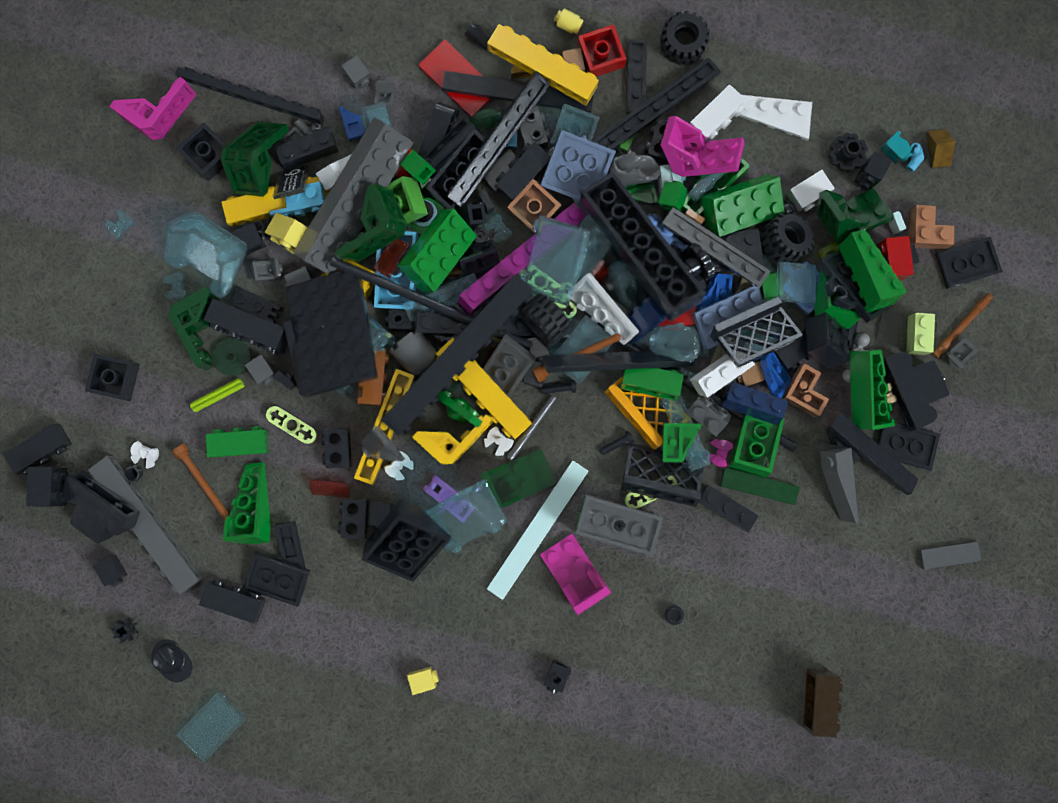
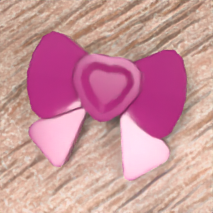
M715 439L710 444L718 448L716 451L717 455L706 454L707 460L718 467H726V459L734 445L727 440L719 441V439Z

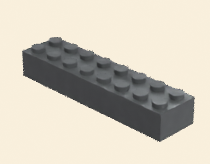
M374 117L293 253L328 274L335 273L337 268L330 266L333 256L338 258L335 251L341 248L343 243L356 239L364 226L361 214L367 187L375 183L387 188L413 142L385 122Z

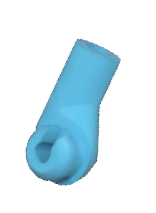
M913 143L910 146L912 148L910 151L912 153L911 161L906 166V169L910 172H914L924 159L923 150L919 143Z

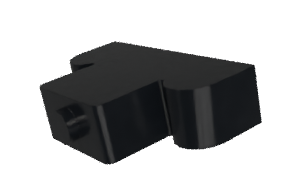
M899 352L884 358L885 378L892 385L891 391L896 395V403L909 432L933 423L937 418V412L929 404L950 394L945 384V377L939 371L936 362L932 360L912 367L913 358L907 352Z
M82 470L67 476L63 488V497L68 503L76 504L70 521L73 527L97 544L113 537V535H120L135 527L140 511Z

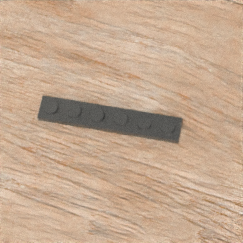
M674 207L662 223L664 227L690 244H699L702 250L707 252L708 256L757 288L761 287L770 273V270Z

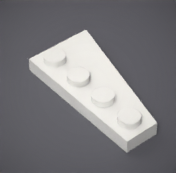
M742 95L746 99L743 105L745 109L739 117L765 124L773 129L782 130L787 134L796 135L804 140L809 139L812 102Z
M591 273L586 274L564 296L568 301L572 300L576 303L578 309L586 311L591 315L593 321L601 323L611 335L619 333L621 335L619 341L623 345L639 333L638 329Z

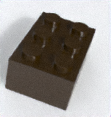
M807 669L803 728L812 736L837 738V732L840 731L838 712L841 711L842 704L839 699V693L843 689V682L840 676L830 670Z

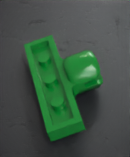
M444 390L437 394L439 396L438 400L447 406V415L457 423L469 421L479 428L482 421L477 418L478 413L472 409L463 398L451 399L453 395Z

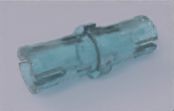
M724 173L707 174L705 177H702L697 186L688 193L690 198L698 202L701 196L713 188L715 182Z

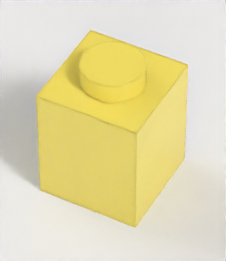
M432 666L410 672L407 676L412 695L435 689L437 686L436 682H439L437 671H433Z

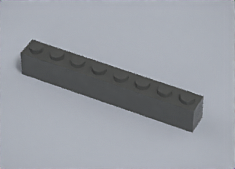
M106 456L88 469L91 473L90 477L140 511L137 523L130 531H133L137 536L136 541L146 548L150 560L156 562L160 567L158 570L165 578L167 577L171 582L170 587L175 593H179V595L184 594L204 579L135 484L126 478L125 471L114 456Z

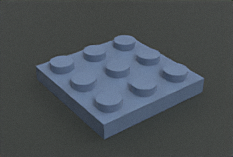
M561 130L540 185L580 201L583 189L607 175L616 151Z

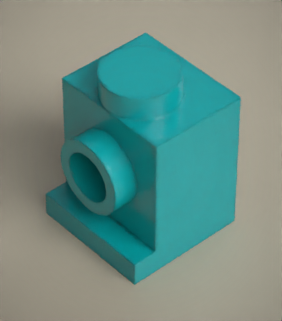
M900 131L894 134L880 148L895 164L901 160L905 162L912 155L910 152L912 148L906 139L899 136L901 134Z

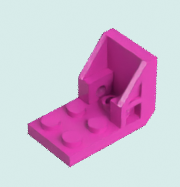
M179 77L177 81L171 84L168 93L161 97L157 107L144 98L114 100L109 107L151 140L164 138L197 94L184 79Z
M672 116L668 118L661 147L673 173L686 177L738 171L745 142L743 137L706 142L700 129L677 116Z
M570 534L540 554L577 615L611 593L573 534Z

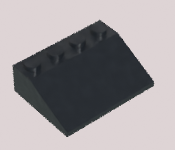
M400 499L365 542L362 561L414 582L449 543L451 536L419 506Z

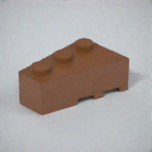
M373 347L378 378L359 383L357 405L380 407L385 399V392H382L383 384H386L387 381L384 365H388L389 354H386V349Z

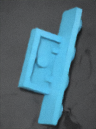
M322 183L301 185L298 189L285 192L287 208L270 211V216L274 217L275 213H279L287 217L294 215L302 217L306 216L308 212L317 213L325 200Z

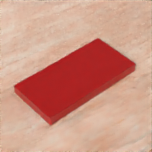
M446 40L442 41L419 64V68L441 89L445 71L482 76ZM445 92L471 119L491 100V98Z

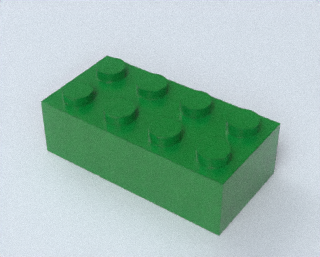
M769 174L701 196L706 228L718 237L775 218L779 214L784 213L780 177Z
M454 208L440 210L397 266L422 293L435 292L477 235Z

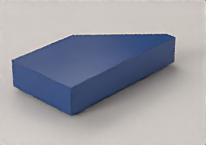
M340 106L339 110L348 140L352 141L362 138L366 130L361 116Z

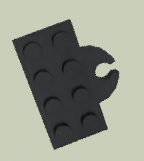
M840 250L826 256L817 263L829 277L825 284L827 296H831L834 292L841 296L833 302L836 306L847 310L854 308L866 323L893 307V305L869 313L866 312L865 306L867 304L864 299L860 298L858 283L853 282L851 277L853 272L851 268L847 267Z

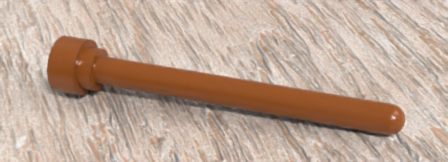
M615 333L573 354L594 353L619 341L621 335ZM544 365L533 368L539 382L546 380V377L549 376Z
M185 443L179 445L171 451L175 458L183 461L225 521L226 517L230 514L188 456V447Z

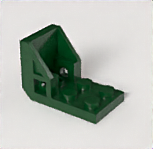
M256 122L223 148L221 162L233 194L263 197L268 193L272 163L267 149H270L276 141L282 139L289 131L287 124Z
M375 183L367 187L361 214V220L367 232L358 234L357 238L353 241L343 243L341 248L335 251L337 257L358 263L405 234L408 224L393 190Z
M874 188L847 201L841 194L829 190L819 193L817 216L836 243H842L852 232L864 229L868 232L894 218L893 213Z
M205 286L171 305L168 317L195 366L207 371L213 367L211 363L213 358L208 351H204L202 347L204 342L196 333L209 327V323L204 320L212 299L218 301L220 299L216 292Z
M542 449L480 474L495 511L556 484Z

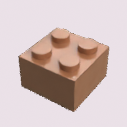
M532 179L510 203L507 209L530 231L536 234L561 207V204Z

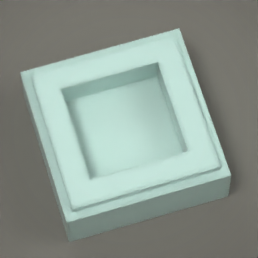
M899 211L893 213V220L888 222L893 235L906 229Z

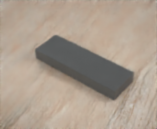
M976 541L919 550L922 569L981 561L979 544Z

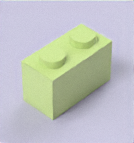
M914 313L908 316L907 353L916 355L933 353L935 314Z

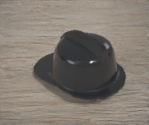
M168 639L161 640L154 646L151 653L152 664L166 679L178 683L183 682L191 675L193 669L192 661L176 642Z

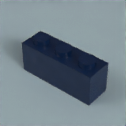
M651 296L642 302L644 305L640 304L632 310L634 314L631 312L626 315L639 331L629 341L630 345L645 337L667 319Z
M732 382L726 390L722 407L778 425L784 418L788 401Z

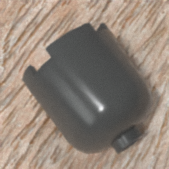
M410 332L397 343L396 350L393 347L389 350L390 354L405 371L414 376L424 373L438 357L436 355L437 351L424 333L413 334Z

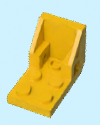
M487 414L484 417L481 415L479 419L482 423L479 428L475 426L471 432L467 430L460 437L462 439L461 443L451 434L442 432L417 431L412 438L441 464H455L493 423V420ZM452 444L453 447L448 451L447 446Z

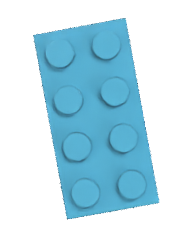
M405 231L402 237L378 250L376 253V275L416 292V286L397 265L418 240L419 234L417 232ZM375 285L374 308L415 311L416 302Z

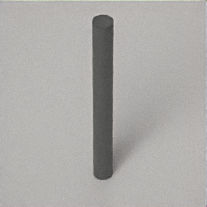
M550 395L532 420V424L524 431L507 455L508 459L511 461L515 459L556 401L554 396Z

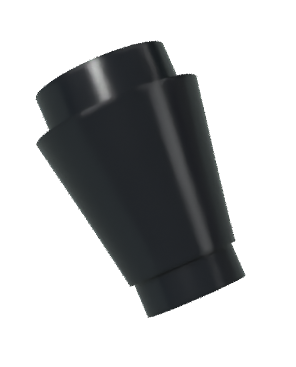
M472 23L464 35L468 41L487 50V43L490 38L479 24Z

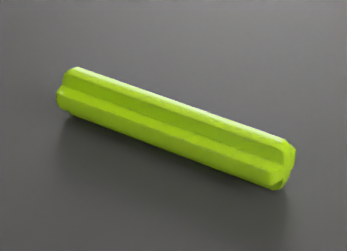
M237 378L191 402L190 407L194 412H198L244 388V383L240 378Z

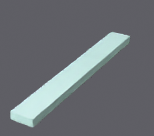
M572 460L487 590L502 600L504 599L588 473V470Z

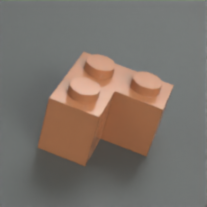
M916 205L909 210L908 236L910 238V245L914 244L915 248L947 249L954 245V226L935 225L936 206Z
M805 363L798 366L781 399L787 400L789 404L812 417L820 416L829 401L825 396L812 390L821 372Z

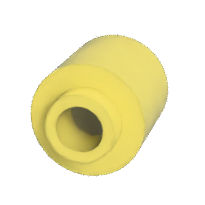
M564 8L563 11H558L554 21L557 22V27L571 34H578L584 20L580 19L579 15Z

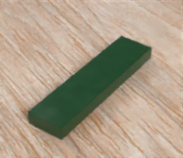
M724 468L720 487L791 505H796L800 489L799 486L729 468Z

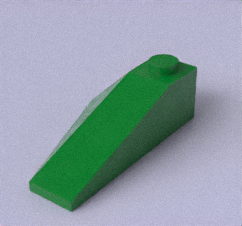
M265 463L246 464L238 485L236 499L233 498L231 503L233 505L231 513L224 522L223 541L243 544L269 543L271 520Z

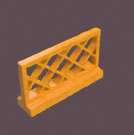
M623 376L604 392L654 450L662 445L663 438L657 432V425L663 426V422H658V412L668 413L667 423H671V413L679 414L683 419L680 423H686L690 420L674 401L667 400L669 403L668 410L658 409L659 399L663 398L633 393L632 391L623 392L618 387L622 382ZM633 396L642 397V407H637L632 403ZM646 397L656 398L655 408L645 407ZM645 411H655L654 422L646 420Z

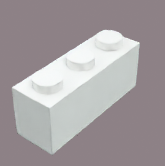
M729 84L690 124L702 131L706 142L713 141L718 136V131L721 128L725 129L732 120L730 119L734 115L738 117L745 109L743 105L746 99Z
M738 351L735 353L739 360H743L747 356L746 353ZM725 354L690 378V381L700 396L709 397L755 364L752 361L737 368L730 357Z

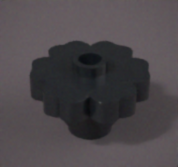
M846 133L843 137L838 136L830 145L831 153L828 157L831 160V164L833 166L838 165L839 170L842 172H851L854 168L859 169L867 160L865 153L868 151L865 140H858L857 134Z
M694 243L686 249L688 259L684 260L683 263L694 277L699 275L702 280L708 281L715 276V269L711 264L712 261L699 244Z

